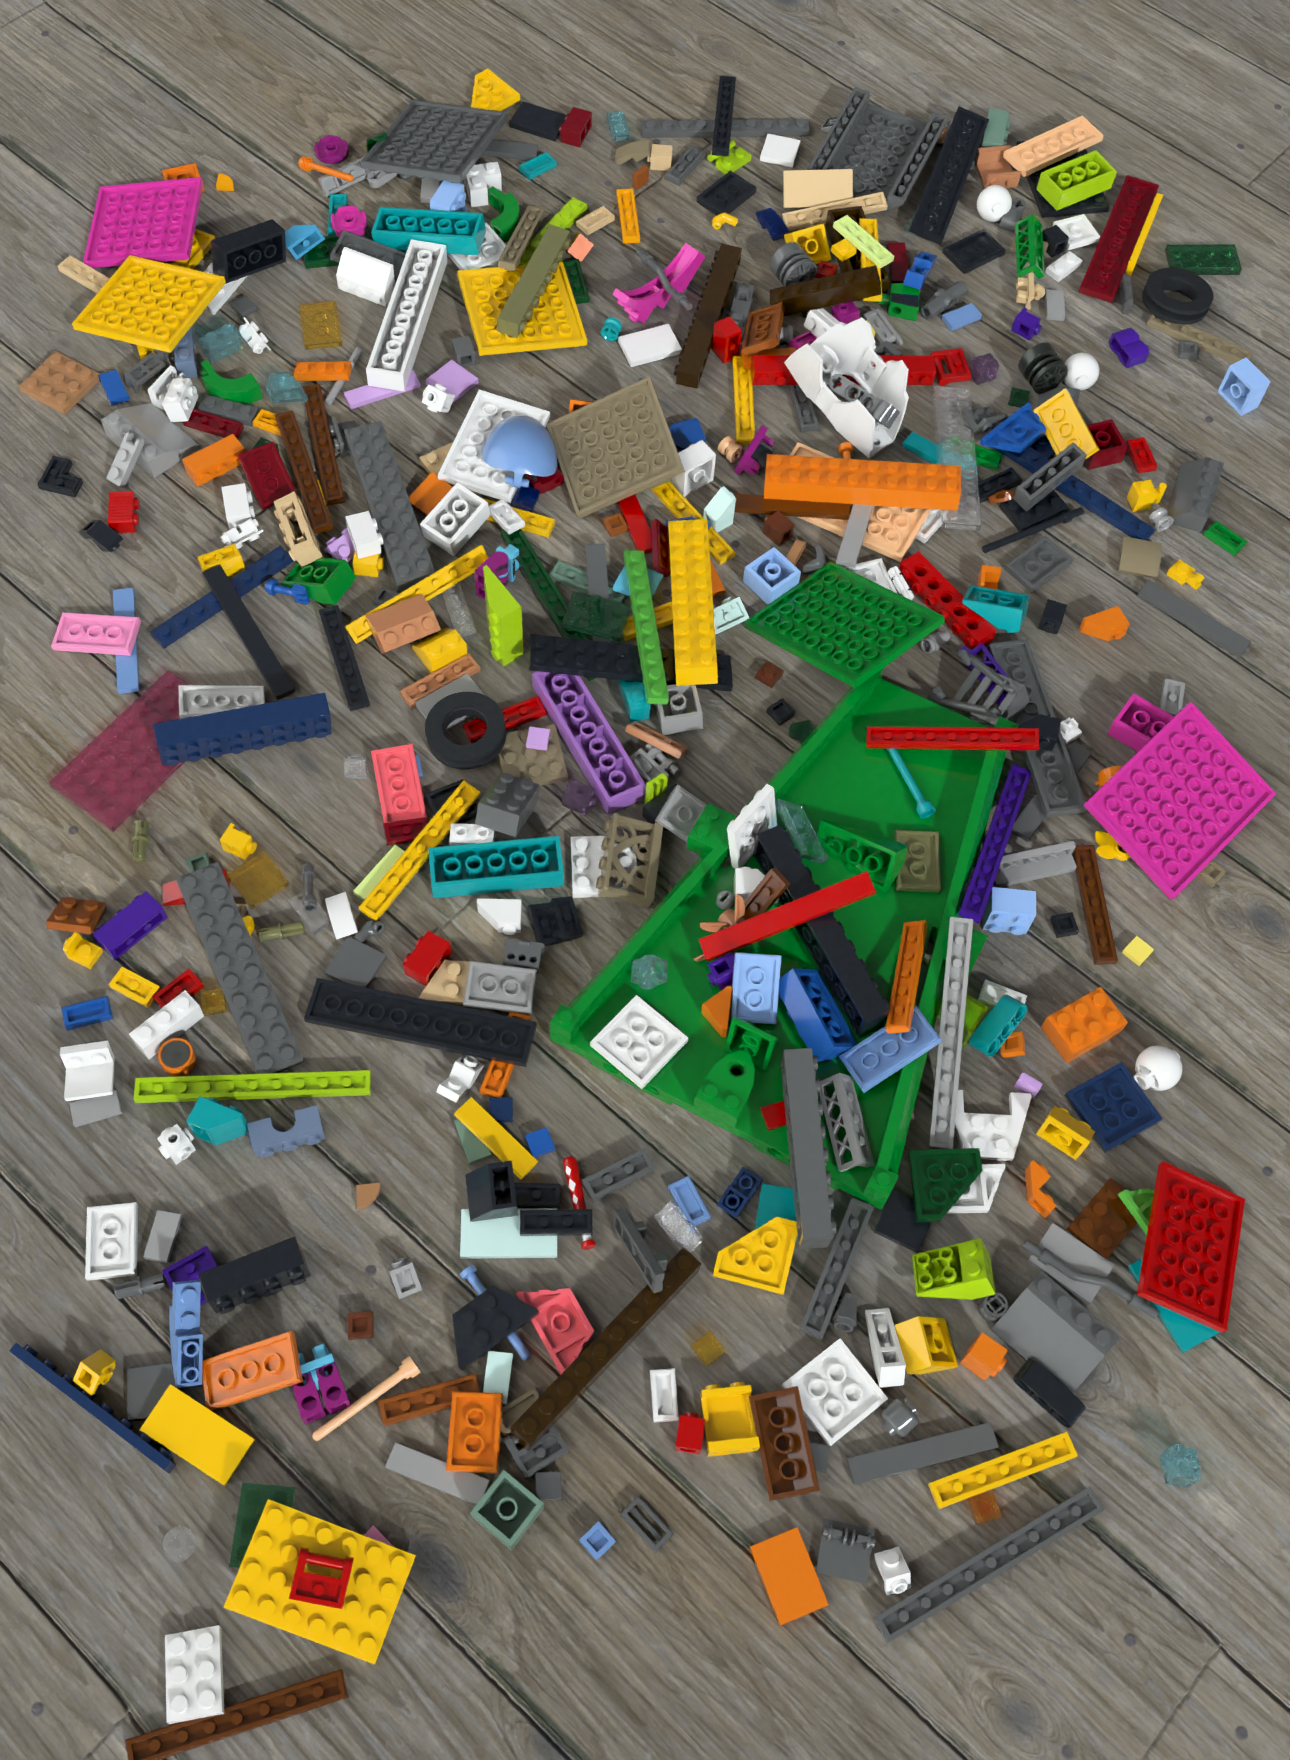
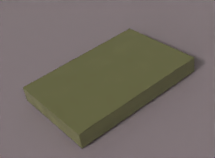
M895 830V841L908 846L903 867L896 877V891L940 893L939 832Z

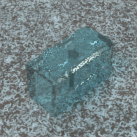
M233 323L225 324L221 328L208 332L199 338L202 352L211 364L244 348L241 333Z

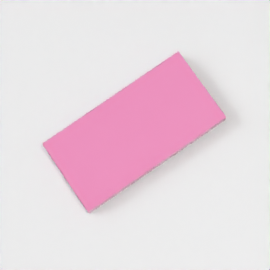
M62 612L51 647L56 651L131 656L142 621L139 617Z

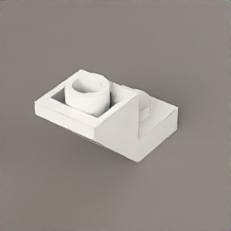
M463 1055L455 1061L450 1076L439 1084L437 1093L457 1103L467 1094L482 1071L484 1064L478 1062L473 1056Z

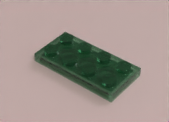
M1235 244L1167 245L1165 248L1169 268L1184 269L1196 275H1240L1242 271Z

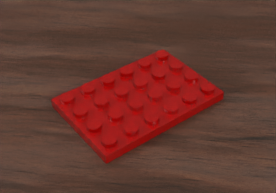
M1166 1162L1160 1163L1158 1165L1137 1295L1218 1332L1227 1331L1245 1199Z

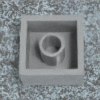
M668 685V704H655L662 734L668 735L703 729V714L696 685Z

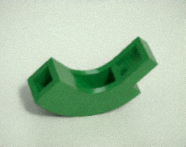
M492 186L488 189V203L499 211L501 215L490 221L494 232L506 243L519 223V205L512 193L509 192L504 195Z
M208 360L201 362L203 370L200 372L205 391L208 395L241 404H250L263 399L260 385L252 373L237 379H226L215 372Z

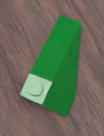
M824 819L820 821L816 840L834 856H839L845 861L849 869H854L859 874L868 871L873 886L885 892L889 890L903 867L908 850L907 845L891 838Z

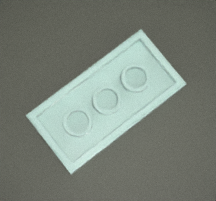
M557 1208L517 1209L518 1216L470 1222L469 1209H461L460 1258H557V1236H520V1210H557Z

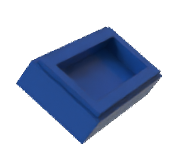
M117 370L98 375L111 406L130 400Z
M108 996L62 1007L64 1024L67 1031L113 1019Z

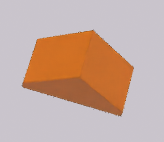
M727 986L703 1003L701 1011L706 1020L724 1038H726L732 993V987Z

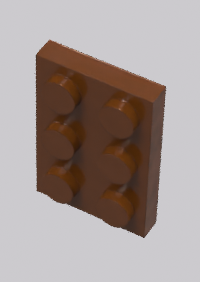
M1112 1178L1104 1184L1066 1229L1080 1242L1105 1259L1111 1255L1137 1223L1117 1195L1125 1189Z

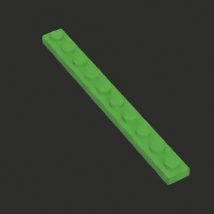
M624 550L623 557L647 704H668L669 696L644 551Z

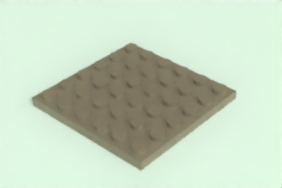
M650 376L546 424L556 449L557 458L576 515L579 519L685 472Z

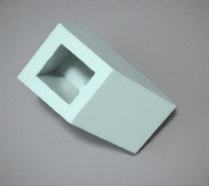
M723 486L704 509L703 518L710 521L711 526L717 533L733 524L736 503L734 494Z

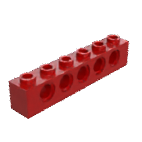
M919 551L901 561L899 567L900 575H903L913 592L919 595L929 608L944 616L945 623L963 641L967 648L972 650L981 643L987 646L993 642L997 630L986 619L962 603L964 597Z

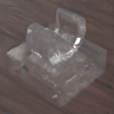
M353 753V756H345V778L366 779L367 759L362 757V754Z

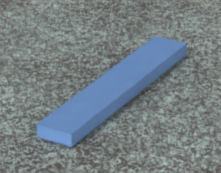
M134 588L113 590L114 616L136 617ZM137 637L131 656L116 655L117 691L119 694L140 691Z

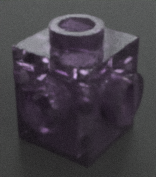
M991 353L971 359L969 369L972 375L971 378L976 385L996 379L1000 365Z

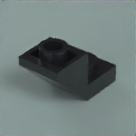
M93 519L79 532L84 539H92L100 550L105 552L115 551L123 540L121 535L101 520Z

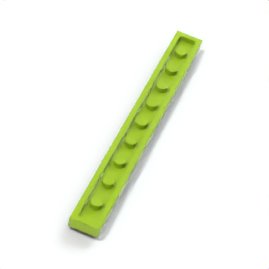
M371 1071L135 1078L134 1101L135 1103L197 1101L200 1096L206 1099L212 1097L217 1100L371 1095Z

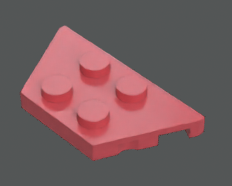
M570 1288L558 1289L556 1291L517 1292L516 1296L519 1300L539 1310L540 1314L530 1321L561 1375L581 1354L593 1336L594 1329Z

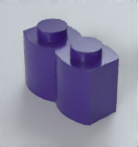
M1130 327L1112 333L1108 342L1109 346L1118 355L1124 367L1129 368L1146 362L1149 348L1139 339V335L1134 329Z

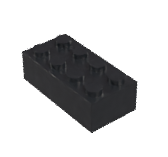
M271 219L211 240L213 273L223 276L227 284L286 262L285 229Z
M295 1236L199 1274L207 1302L216 1314L219 1312L221 1314L231 1312L235 1309V1306L242 1303L251 1304L256 1302L260 1296L267 1293L268 1295L279 1293L282 1291V1287L290 1284L293 1286L299 1285L311 1276L303 1251Z

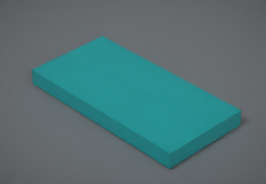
M1143 1258L1128 1266L1137 1283H1139ZM1149 1301L1152 1307L1159 1310V1318L1181 1353L1221 1333Z

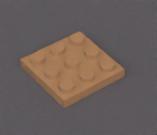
M55 351L19 385V389L22 393L66 415L100 381L98 376L100 373Z

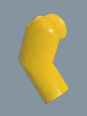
M727 213L719 214L713 218L712 227L718 230L724 223L735 227L738 218Z

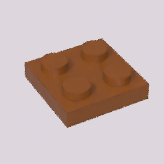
M62 897L46 921L47 929L92 934L107 911L106 902Z

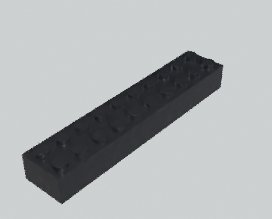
M781 825L756 835L753 856L763 874L766 876L770 869L776 867L791 883L779 897L781 905L821 890L818 884L815 885L810 869L807 866L805 867L801 861L802 857L799 850L794 849L791 844L789 833L784 831ZM834 911L795 926L797 933L858 1039L881 1029L889 1012V1004L886 998L881 997L876 981L874 978L869 977L865 962L858 958L853 942L845 936L844 927L840 921L837 922L835 919Z

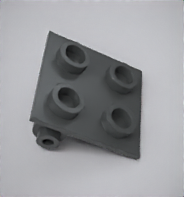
M824 1519L816 1573L867 1584L872 1547L874 1548L876 1537H874L875 1530Z

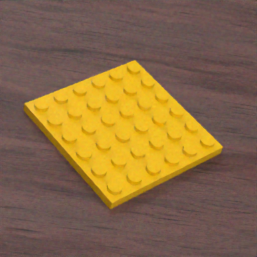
M129 255L73 321L72 325L74 330L171 353L226 284L223 276Z
M559 262L557 272H553L551 283L546 285L544 296H540L538 307L533 309L532 318L527 320L526 329L520 333L518 339L498 332L497 323L498 316L527 265H518L515 271H508L499 267L457 270V277L479 356L587 346V337L563 262Z

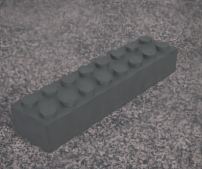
M812 1048L783 1050L780 1068L799 1249L825 1248L834 1239L836 1222L835 1219H831L833 1196L828 1195V1186L831 1185L830 1171L825 1170L826 1162H828L827 1147H823L825 1125L820 1124L821 1115H823L822 1101H818L820 1080L815 1078L816 1070H818L817 1056H813Z

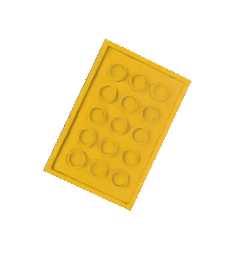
M268 1499L223 1608L375 1664L416 1555ZM301 1547L308 1548L309 1552L343 1559L346 1556L354 1558L342 1609L288 1599ZM308 1563L305 1564L304 1572L341 1578L342 1570Z

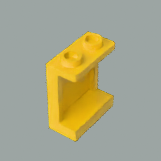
M745 1382L731 1383L730 1387L720 1388V1385L715 1384L705 1387V1390L701 1391L700 1399L703 1419H705L704 1432L708 1457L756 1452L760 1448L749 1400L752 1391L751 1385H745Z

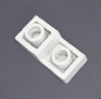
M346 892L326 898L325 902L336 939L357 933L355 918Z

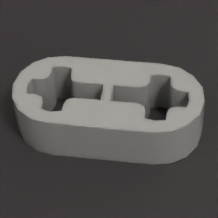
M370 171L367 174V180L370 187L379 188L393 179L397 173L387 174L384 171Z

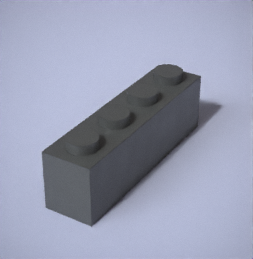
M1073 442L1019 485L1013 499L1027 512L1083 466L1087 455Z

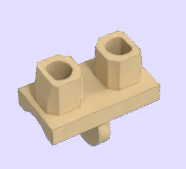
M1028 273L1027 278L1018 277L1016 282V290H1018L1016 303H1025V308L1030 310L1031 300H1040L1045 295V288L1038 283L1034 285V273Z

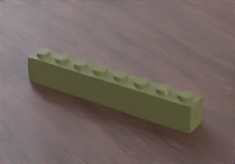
M552 224L548 226L498 316V332L518 339L520 333L525 331L527 320H531L533 309L538 307L540 296H544L546 285L551 283L553 272H557L559 261H563L565 250L570 248L569 230Z

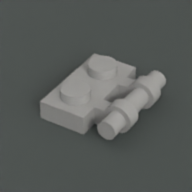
M649 743L645 747L648 753H645L640 748L629 757L645 784L661 773H664L669 780L668 771L673 775L678 774L680 771L671 758L668 759L662 753V750ZM655 759L661 763L660 766L654 761Z

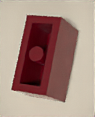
M573 107L570 113H567L564 124L560 125L561 143L580 148L592 127V112Z

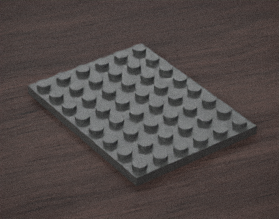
M412 99L386 130L388 138L384 141L376 142L361 160V168L368 169L369 171H384L387 174L397 173L402 176H417L421 179L431 178L436 181L445 180L452 183H461L506 123L508 113Z

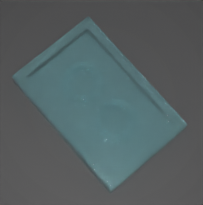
M778 799L775 802L776 809L801 857L823 864L828 860V857L803 807Z

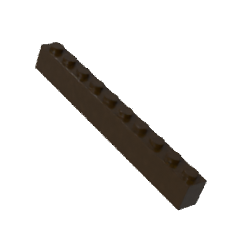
M721 243L719 251L716 250L715 263L712 262L710 267L711 275H707L706 288L703 287L701 293L702 300H698L697 304L698 312H694L693 326H689V338H685L684 352L681 351L678 362L680 364L675 366L674 376H677L676 384L698 388L713 343L714 323L722 318L741 262L742 248Z
M683 1247L667 1264V1269L664 1271L662 1291L653 1293L647 1284L511 1426V1434L528 1452L699 1272L701 1263Z

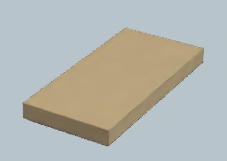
M853 169L783 171V209L810 208L853 198Z

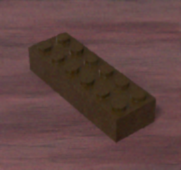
M862 206L828 210L825 228L832 245L846 239L833 228L834 222L848 215L859 225V219H866ZM858 249L856 255L843 262L836 257L842 273L861 269V255ZM885 267L880 268L882 293L887 294L890 280Z

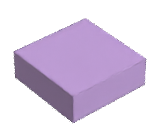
M529 727L526 748L547 751L550 729Z
M1022 1072L1014 1087L1024 1093H1031L1032 1098H1035L1043 1084Z

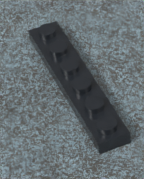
M335 605L319 609V615L350 711L369 707L370 702L346 628L344 627L339 606Z

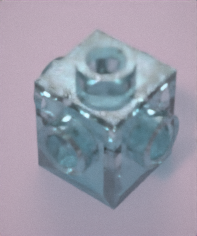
M652 954L643 955L642 958L633 960L631 982L647 990L666 983L668 961Z
M1174 1444L1161 1454L1160 1463L1163 1468L1165 1484L1188 1489L1201 1479L1200 1463L1196 1449L1187 1448L1182 1444Z

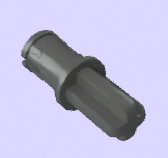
M160 1273L145 1278L138 1276L136 1280L116 1284L114 1286L115 1296L117 1299L138 1294L144 1296L146 1292L165 1289L166 1281H162L165 1279L164 1274Z

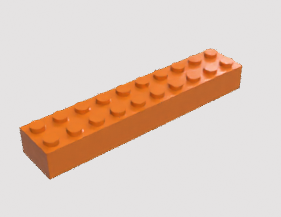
M767 454L764 499L958 511L961 497V466Z

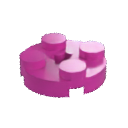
M343 206L337 209L338 212L335 215L334 213L331 215L332 228L338 237H340L343 230L358 236H362L365 233L367 218L363 210L361 212L355 206Z

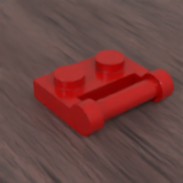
M962 348L934 351L930 354L934 358L938 375L937 380L940 386L953 382L970 381L972 375ZM941 360H945L949 374H945Z
M301 1547L288 1599L342 1609L354 1558L346 1556L343 1559L309 1552L308 1548ZM305 1564L342 1570L341 1578L304 1572Z

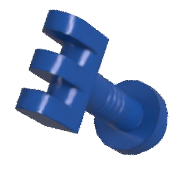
M274 579L268 580L265 584V591L269 595L274 596L276 593L293 596L297 603L304 605L310 603L305 586L294 584L292 588L279 585L278 580Z

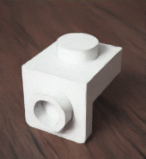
M899 1547L874 1554L875 1562L884 1580L886 1595L900 1594L911 1588L910 1570Z

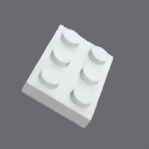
M217 1625L165 1635L167 1723L172 1724L224 1714L221 1627Z

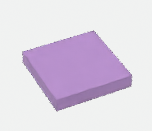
M450 360L426 379V385H436V383L446 386V390L455 395L453 404L475 387L479 381L477 377L462 366Z

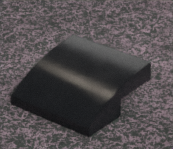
M572 896L552 898L550 903L531 904L528 906L527 912L536 942L549 946L583 936Z

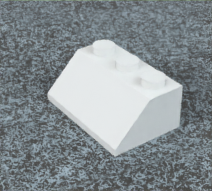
M347 247L343 248L336 274L338 289L386 307L390 302L395 287L393 265Z

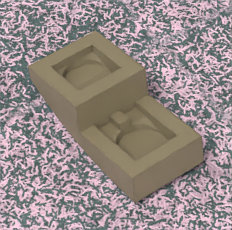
M649 140L637 141L617 148L615 162L621 165L631 158L636 162L650 155L651 142Z

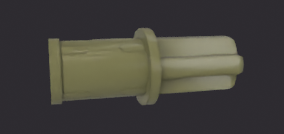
M142 820L134 822V837H132L131 842L133 843V859L136 862L145 861L147 845L149 844V838L147 837L149 823L146 820L143 821V826H141Z
M302 921L283 925L280 922L278 925L259 928V937L261 942L280 938L284 940L287 936L303 934L305 928Z

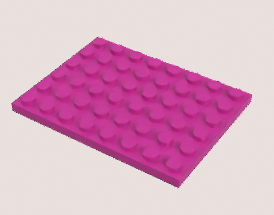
M1189 702L1096 791L1083 806L1161 891L1172 900L1276 793L1192 702Z

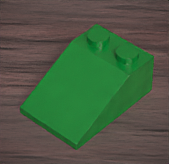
M319 558L303 567L297 563L281 584L292 588L294 584L305 586L310 599L321 604L335 605L357 577L346 559Z
M733 1017L725 1051L729 1053L746 1051L752 1057L753 1064L766 1071L778 1049L780 1038L771 1031H764L756 1027L750 1021H743Z

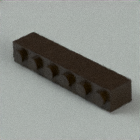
M874 265L770 289V305L783 302L785 307L784 316L881 295V281L877 266Z

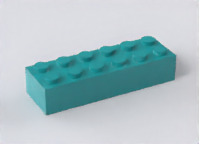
M380 207L371 233L375 242L400 251H407L412 239L446 245L447 254L479 256L486 227L483 213Z
M559 836L428 848L433 899L564 886Z

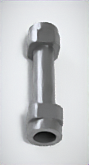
M304 864L301 867V876L304 880L305 896L302 898L303 909L306 912H314L317 909V900L313 889L315 868L312 864Z

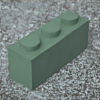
M989 108L987 115L989 122L983 135L981 148L1006 146L1011 119H1008L1009 111Z

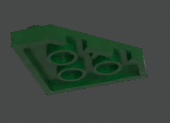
M979 1148L909 1150L908 1158L916 1222L941 1221L983 1171Z

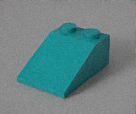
M970 585L962 603L997 628L1014 633L1019 632L1024 623L1030 595Z

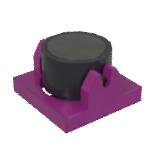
M764 425L759 428L735 467L734 472L738 475L741 474L742 470L756 475L757 472L761 473L766 465L767 454H773L775 450L773 447L774 442L765 435L768 428Z

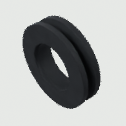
M1162 268L1154 271L1148 277L1142 292L1143 303L1152 314L1167 322L1182 325L1194 324L1204 319L1214 297L1210 285L1203 278L1180 268ZM1174 290L1181 292L1192 301L1181 302L1174 300L1163 291Z
M458 692L444 697L432 707L425 722V734L431 753L438 761L451 768L467 770L484 766L495 759L505 745L507 731L501 708L491 698L477 692ZM463 716L477 717L487 725L484 736L477 742L469 745H457L445 737L448 725L455 719Z

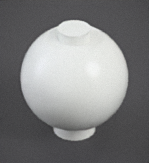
M1000 185L986 187L977 199L978 213L983 219L990 222L1000 221L1002 216L1012 206V198L1009 191Z
M1076 353L1065 361L1068 372L1063 381L1068 387L1080 389V391L1086 390L1097 381L1099 365L1092 355Z
M1162 1045L1146 1048L1139 1054L1136 1060V1075H1134V1079L1143 1090L1149 1088L1155 1091H1164L1172 1088L1178 1083L1182 1075L1180 1055L1175 1050Z

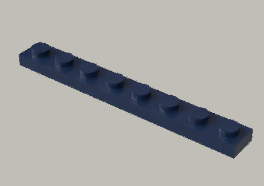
M1028 447L1019 457L1017 463L1035 473L1050 460L1033 448ZM1071 475L1056 487L1131 538L1148 541L1156 530L1074 475Z
M278 546L229 580L241 598L293 563V560L287 551ZM211 591L150 631L151 636L165 649L220 612L222 608Z
M15 1343L9 1350L168 1474L174 1469L176 1465L170 1461L173 1455L162 1447L157 1451L150 1446L153 1440L143 1432L138 1436L133 1433L131 1429L134 1426L123 1417L119 1421L111 1416L114 1410L103 1402L98 1406L92 1401L95 1398L94 1395H90L83 1388L79 1391L73 1387L75 1384L73 1379L65 1373L61 1377L54 1371L57 1367L46 1358L43 1362L39 1361L36 1358L38 1352L28 1344L21 1347Z

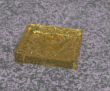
M265 851L228 873L230 881L251 909L289 886L288 881Z

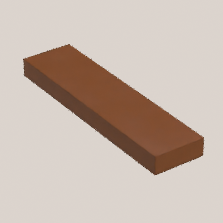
M471 1374L378 1400L383 1426L450 1409L452 1391L481 1392L477 1374Z

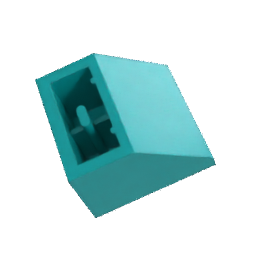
M200 1096L186 1120L196 1138L216 1146L249 1133L247 1120L242 1114V1110L235 1106L225 1107L221 1105L220 1101L212 1097L206 1099Z

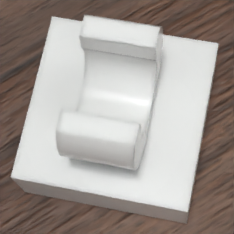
M1069 717L1060 724V731L1065 745L1079 738L1082 734V731L1078 728L1079 724L1074 718L1071 719Z

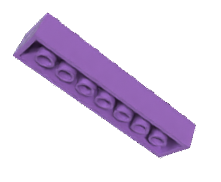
M539 671L533 673L532 684L534 691L539 696L544 708L607 815L645 799L646 784L581 677Z

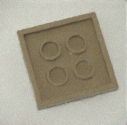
M555 724L537 727L550 729L547 751L526 748L529 729L507 732L505 745L498 754L502 773H509L521 779L531 780L534 783L540 784V786L568 781V773Z

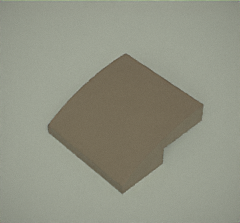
M1123 536L1117 572L1156 579L1159 572L1162 543Z

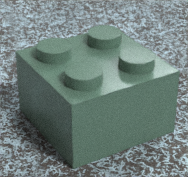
M503 1470L470 1514L473 1519L512 1551L542 1512L544 1503Z

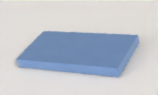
M917 1006L914 1007L910 1032L888 1034L885 1030L886 1026H884L839 1056L863 1093L942 1042Z

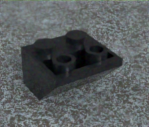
M512 1161L489 1163L465 1175L470 1222L518 1216Z

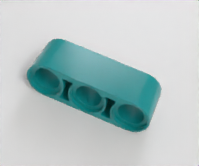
M1004 995L972 1034L969 1042L970 1046L988 1057L994 1056L1026 1015L1027 1005L1009 995Z

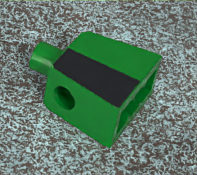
M903 283L891 284L889 294L882 293V300L878 304L888 305L889 316L916 321L919 310V289L903 285Z

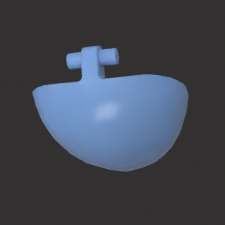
M513 415L501 421L492 430L482 448V459L486 464L493 468L514 472V477L506 476L505 484L513 485L512 487L528 488L529 480L522 479L523 474L546 477L553 475L557 470V454L550 433L537 419L527 415Z

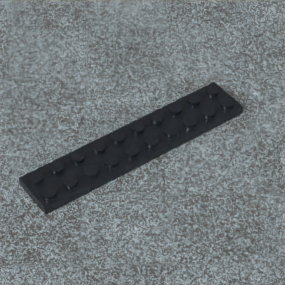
M958 106L909 232L941 245L989 119Z
M530 634L529 671L643 682L638 645ZM660 648L666 684L674 685L676 684L675 650ZM716 654L718 684L696 685V688L731 692L733 688L731 656Z
M321 978L316 980L304 1016V1020L307 1023L523 1067L527 1066L537 1028V1022Z

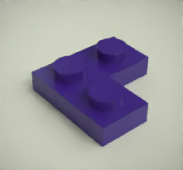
M205 1246L163 1269L162 1272L173 1292V1282L200 1280V1273L215 1268L218 1265L208 1246ZM200 1291L201 1306L207 1303L202 1291Z

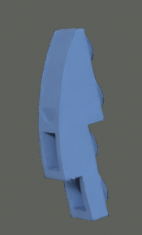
M199 1280L173 1282V1304L169 1306L172 1366L175 1386L177 1388L202 1385L203 1334L200 1332L201 1282Z

